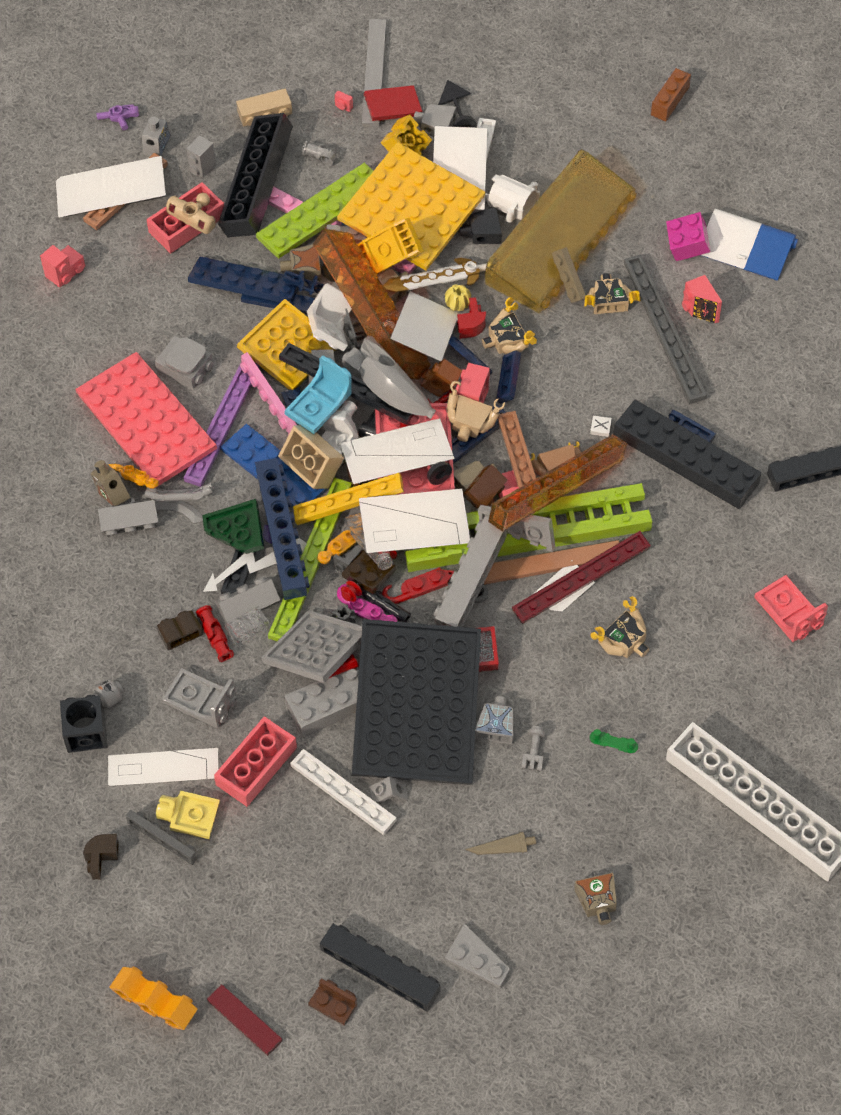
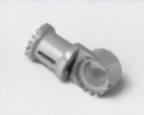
M305 141L302 155L316 157L320 163L329 164L328 166L333 165L336 159L334 151L331 152V149L329 151L322 144L316 145L310 143V141Z

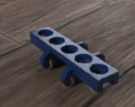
M287 270L284 272L283 281L298 286L300 292L302 290L308 291L309 295H312L314 292L319 294L321 291L319 288H323L325 285L318 282V276L316 275L313 281L304 279V271L302 270L299 275Z

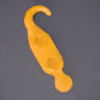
M108 464L111 468L118 471L125 480H130L136 483V485H146L150 489H154L159 485L157 479L150 478L149 475H146V471H140L134 468L133 465Z
M349 515L346 517V520L354 519L358 521V527L345 530L330 541L327 550L319 552L317 560L321 564L329 563L332 556L335 554L340 556L356 544L360 534L363 532L362 518L360 516Z

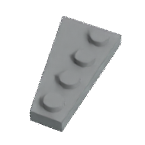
M480 505L478 508L479 520L483 521L484 517L488 516L506 524L507 532L512 537L519 540L522 537L537 547L540 544L547 547V551L553 553L555 540L551 518Z

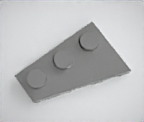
M464 923L445 956V961L501 988L510 972V968Z

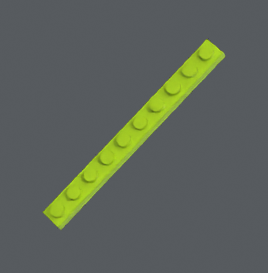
M334 478L327 495L352 488V483ZM342 512L317 519L300 561L304 560L306 571L303 572L304 577L308 576L310 587L320 565L317 556L319 552L326 551ZM306 596L288 600L283 598L268 633V639L278 641L296 623Z

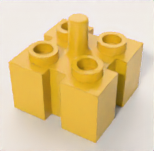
M407 115L396 121L391 128L392 132L384 137L381 144L389 152L398 142L422 155L420 151L426 149L432 139L424 130L419 131L417 128L419 124L411 115Z

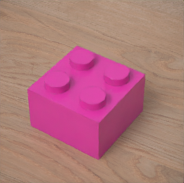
M701 212L666 221L670 250L676 261L710 252L707 227Z

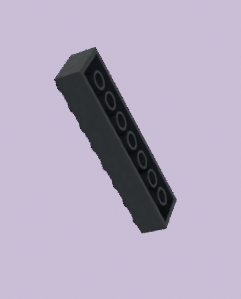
M285 113L254 116L218 222L219 227L227 238L256 235L260 230L293 128Z
M636 399L614 424V437L739 510L760 483L762 472Z

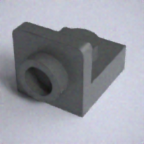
M355 546L352 551L346 554L345 559L335 554L333 557L335 568L342 573L362 552V549Z

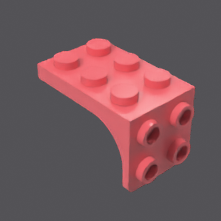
M787 575L755 593L754 598L792 642L804 639L809 632L818 630L824 625L828 605L823 603L815 608Z

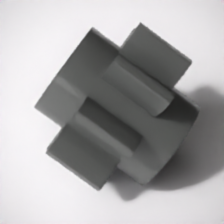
M338 605V609L332 611L333 618L350 623L356 622L354 617L355 610H350L348 605L341 607Z

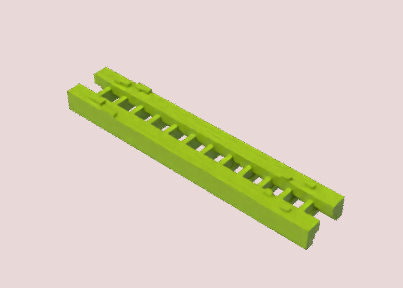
M642 483L499 507V509L551 518L555 547L634 534L638 531H651L652 528L650 511L632 512L629 504L630 502L645 500ZM621 504L623 514L613 516L611 506ZM602 507L605 516L595 519L592 509ZM584 510L586 520L576 522L574 512ZM478 511L466 513L468 529H474L476 535L477 531L475 529L479 522ZM566 514L568 523L557 525L555 515ZM509 533L497 557L547 549V547L540 544L538 547L530 544L529 540L522 537L520 540L516 539ZM468 543L405 551L408 572L459 564L461 556L463 554L466 555L468 552Z

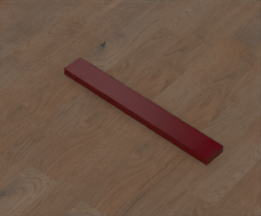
M638 531L512 606V611L523 624L646 551L651 545L642 532Z

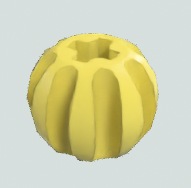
M457 284L448 288L445 293L446 305L451 310L459 312L468 308L469 298H471L469 289L464 285Z

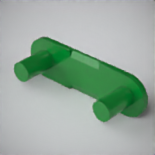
M595 729L589 737L590 741L594 744L613 747L626 753H635L638 750V744L633 738L614 737L609 733L601 732L599 729Z

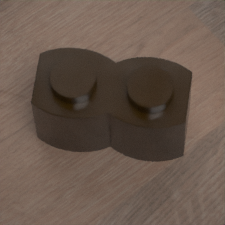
M192 610L182 611L175 618L164 619L157 625L158 633L167 650H172L203 635L202 627Z

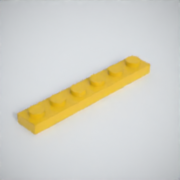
M396 473L293 506L295 522L297 525L358 507L360 506L359 498L404 492L402 476L400 473Z

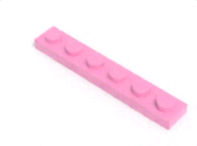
M248 352L241 355L240 367L242 371L248 373L253 387L258 388L261 399L264 402L267 401L270 412L273 416L276 415L278 417L280 427L283 430L286 429L289 435L293 426L297 424L285 415V406Z

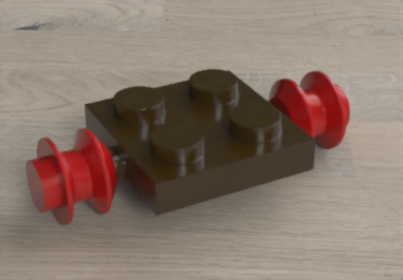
M364 549L342 572V578L348 580L346 586L341 587L342 597L346 601L355 602L356 596H361L362 594L361 588L374 594L396 571V565L392 563V559L397 558L396 550L376 552L374 554L367 553L366 549Z

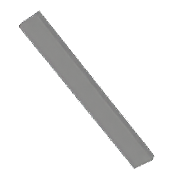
M369 19L364 91L382 89L386 19ZM364 97L362 127H379L380 120L372 121Z

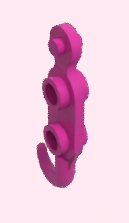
M346 583L338 588V599L345 605H348L350 610L354 609L355 615L364 619L397 622L395 616L385 615L382 608L362 598H357L355 602L346 601L341 595V587L346 586Z

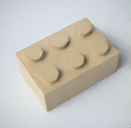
M301 425L293 426L278 455L283 462L313 489L329 488L344 459L317 432L312 434Z

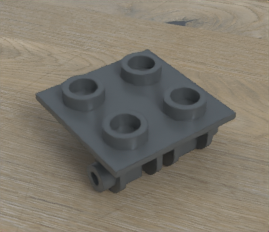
M345 308L346 316L343 319L346 326V336L350 339L351 350L354 347L359 350L366 338L363 324L359 320H354L352 323L348 310Z

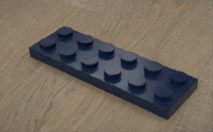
M201 256L188 276L189 283L282 302L286 299L292 303L299 289L298 286L283 281L284 274Z

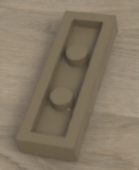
M567 247L552 252L554 263L558 268L560 278L564 283L571 303L585 299L586 294Z

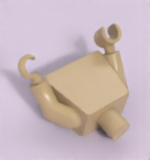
M453 381L450 385L453 392L449 395L446 412L449 421L453 423L452 429L459 432L457 438L460 441L466 442L469 436L476 438L479 433H485L494 426L499 416L498 412L504 409L505 402L502 407L498 408L496 406L498 399L494 401L495 408L492 410V406L458 395V390H455L453 385L457 383L461 386V383Z

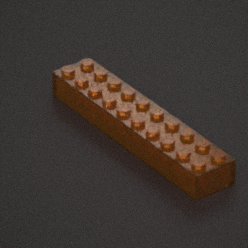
M324 229L313 245L365 332L382 346L410 379L419 380L431 366L427 355L391 339L401 313L398 312L394 301L389 297L386 288L379 281L378 275L371 268L370 262L363 255L362 249L355 242L354 236L349 232Z

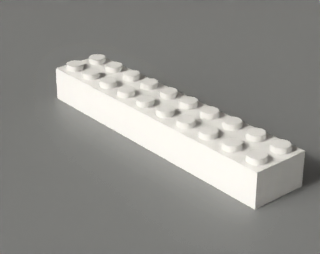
M692 722L667 749L666 760L824 880L829 882L840 869L841 832Z

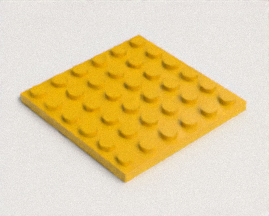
M397 142L339 213L337 220L364 236L370 237L404 218H410L424 252L406 260L427 271L484 198L485 191Z

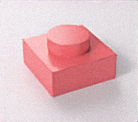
M337 91L334 95L335 106L340 110L350 112L353 108V97Z

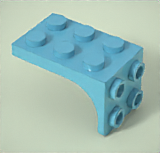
M322 355L319 358V368L315 377L285 409V415L312 434H315L351 395L350 372L346 368L338 366L331 358Z

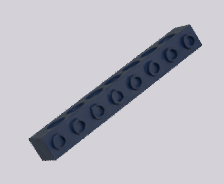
M277 458L255 462L284 600L307 596L306 588H310L308 576L304 577L303 575L306 567L304 560L300 561L299 557L302 555L301 545L296 544V539H299L297 528L292 526V523H295L294 514L289 512L288 508L291 507L290 496L285 495L288 488L286 480L282 481L281 477L284 476L283 465L278 464Z

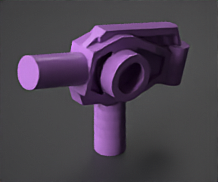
M133 104L116 105L110 108L108 112L96 113L97 120L110 118L112 122H119L122 130H127L128 125L125 119L138 117L139 109Z

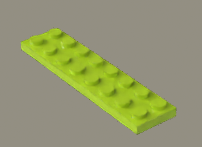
M364 162L257 232L256 238L280 259L289 253L290 250L295 249L325 229L327 225L337 221L339 213L374 170Z

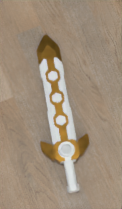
M455 258L454 261L458 265L390 278L382 286V289L401 292L463 279L468 280L467 286L473 285L479 279L480 272L499 269V262L493 261L477 265L471 259Z

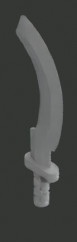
M131 497V498H130V501H131V502H123V503H121L120 505H126V504H132V503H138V502L135 501V498ZM155 501L157 510L180 512L187 516L192 523L203 521L201 513L184 501Z

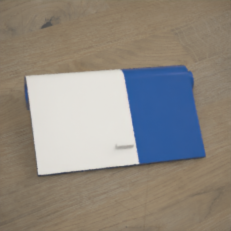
M715 208L707 226L710 252L701 256L778 281L788 253L796 248L798 239H796V234Z

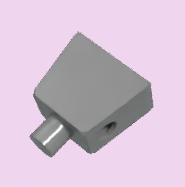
M429 104L425 113L415 112L414 120L421 123V130L434 137L435 126H453L456 119V107Z

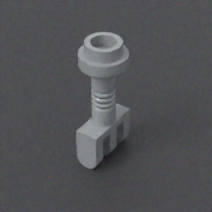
M532 726V729L529 730V736L532 737L530 754L523 753L521 768L525 769L527 761H529V769L533 770L534 763L536 762L538 763L537 770H542L543 756H538L540 738L545 737L543 727Z

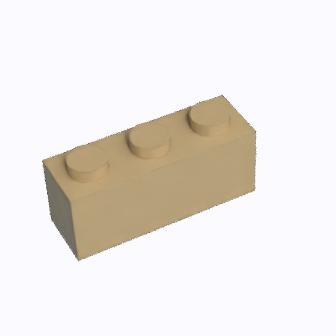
M286 88L236 101L237 112L243 127L251 126L254 116L285 113L286 116L292 114V104Z

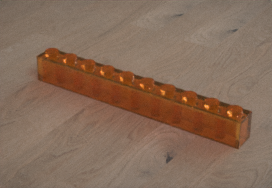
M612 434L492 503L488 522L502 532L621 463L627 443Z

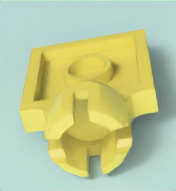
M180 791L178 797L166 795L160 797V804L156 808V818L170 822L171 831L210 839L220 800Z

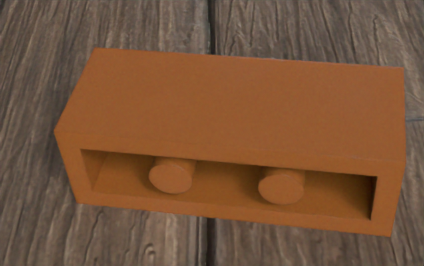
M675 68L653 100L651 116L665 122L689 89L691 74Z

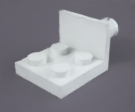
M347 400L343 403L340 410H336L322 425L326 430L322 438L343 457L344 454L340 443L355 440L359 437L355 423L351 419L357 410V406Z

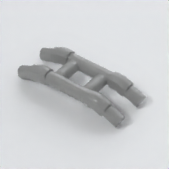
M212 483L199 488L178 490L150 489L147 487L144 496L156 502L198 501L212 494L214 487Z

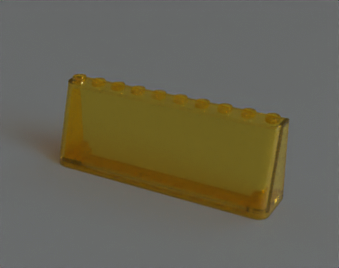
M583 149L579 150L491 256L485 269V284L537 313L547 309L552 297H556L560 292V287L564 285L558 268L554 263L552 252L567 247L577 272L581 261H585L588 258L589 251L597 247L599 239L606 236L608 228L616 223L618 215L620 213L623 214L627 204L634 201L637 195L636 189Z

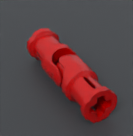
M205 605L196 611V615L203 624L202 628L207 635L211 647L218 654L219 662H224L233 658L234 652L227 644L228 639L218 619L214 617L212 607Z

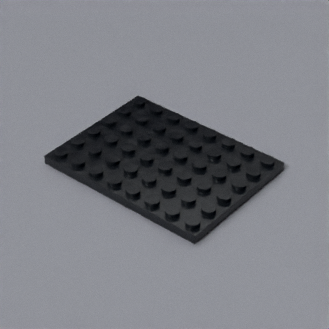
M370 619L362 620L351 776L387 778L390 776L401 780L472 785L481 629Z

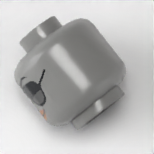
M108 679L94 689L95 694L93 695H100L102 705L105 708L109 709L123 699L121 692L124 690L118 681L114 683V681Z

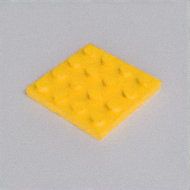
M286 299L276 306L237 344L239 350L244 354L248 352L255 363L289 390H295L309 375L279 360V354L288 343L308 353H311V350H333V352L336 350L324 340L319 341L313 336L309 318Z

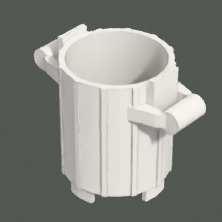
M503 174L501 176L495 175L492 178L495 183L490 190V194H485V201L488 202L490 207H496L497 210L506 213L507 222H512L515 218L522 221L526 220L532 212L536 200L538 201L540 197V191H537L538 183L531 182L528 186Z

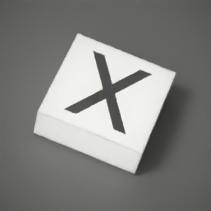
M593 416L590 434L609 437L612 418Z

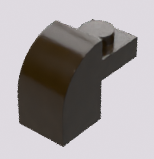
M117 834L97 835L85 845L83 855L85 861H87V872L91 874L93 880H101L102 861L118 860L119 840Z

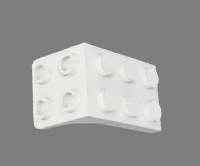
M328 283L325 284L307 310L313 336L319 341L324 340L328 342L333 349L344 351L348 345L343 331V317L346 316L345 308H347L349 313L355 305V298Z

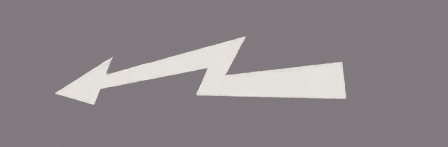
M300 538L296 539V544L301 545L303 553L307 543ZM253 552L249 554L244 553L216 579H214L212 574L203 592L217 591L216 584L246 563L249 574L276 564L274 552L255 562Z

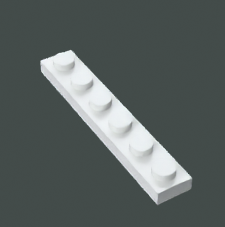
M303 749L290 763L292 768L382 835H385L397 821L394 815Z

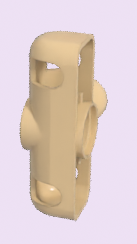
M207 193L198 194L196 198L197 203L186 202L177 196H171L166 203L168 214L204 234H209L215 228V218L201 210L202 207L207 206L210 202V197ZM171 205L176 206L174 213L169 210ZM200 220L205 223L204 229L198 226Z

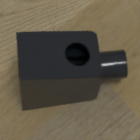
M496 207L470 214L469 225H462L460 227V235H471L473 244H502V232Z

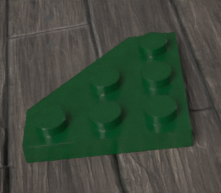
M256 499L202 515L204 531L207 535L245 554L264 549L259 507Z

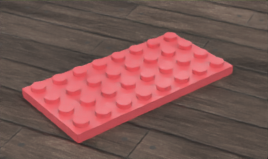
M137 352L75 389L79 397L140 471H146V475H149L150 478L157 479L159 485L217 449L215 442Z

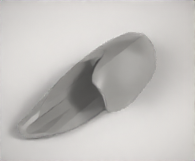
M367 336L361 346L364 361L359 368L364 383L374 394L389 405L403 412L427 416L431 419L436 410L432 408L425 395L372 336Z

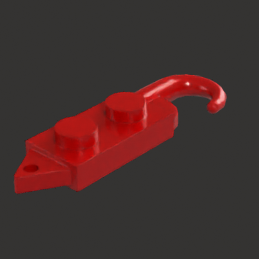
M439 567L405 580L401 586V595L396 597L388 596L387 591L392 585H387L383 589L382 595L392 602L399 604L448 586L454 571L441 570Z

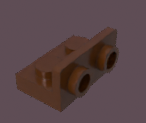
M322 978L319 981V987L308 1003V1006L344 1026L358 1005L354 993L349 990L343 991L338 988L335 982L329 979L325 981Z

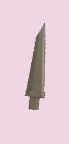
M519 832L518 834L465 850L477 855L527 852L526 846L536 844L535 836L525 838L524 832Z

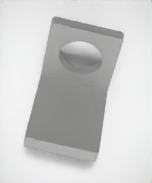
M389 776L369 787L371 799L377 804L391 797L408 800L405 781ZM396 784L401 787L402 794L398 792Z

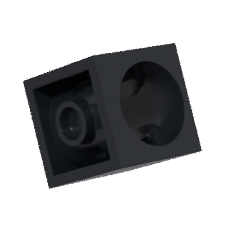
M88 695L83 698L71 697L61 700L62 736L67 752L73 753L108 748L105 712L100 695ZM90 717L95 719L87 727L77 728L73 726L81 718Z

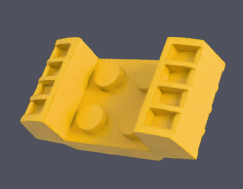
M404 218L353 246L366 278L381 273L407 258L415 257L424 252L410 218Z

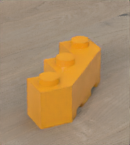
M122 967L109 988L127 1002H134L139 1005L140 1009L148 1014L163 1018L169 1026L185 1030L198 1010L192 1004L193 1000L186 995L177 996L171 994L167 990L168 986L159 980L157 982L148 981L142 976L143 972L137 967Z

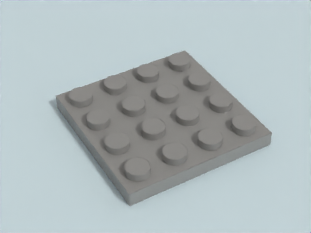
M308 610L261 658L264 664L325 683L361 645L362 626Z

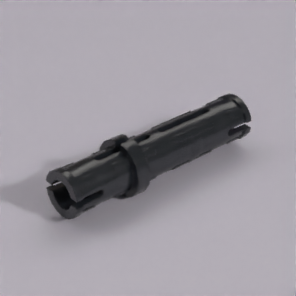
M361 588V595L370 600V603L379 606L402 622H407L410 618V612L383 596L381 591H376L372 594Z

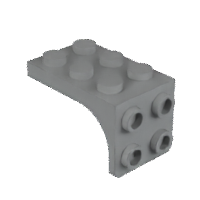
M181 668L162 698V703L218 729L219 725L226 721L230 707L235 706L238 697L234 680L229 679L224 687Z

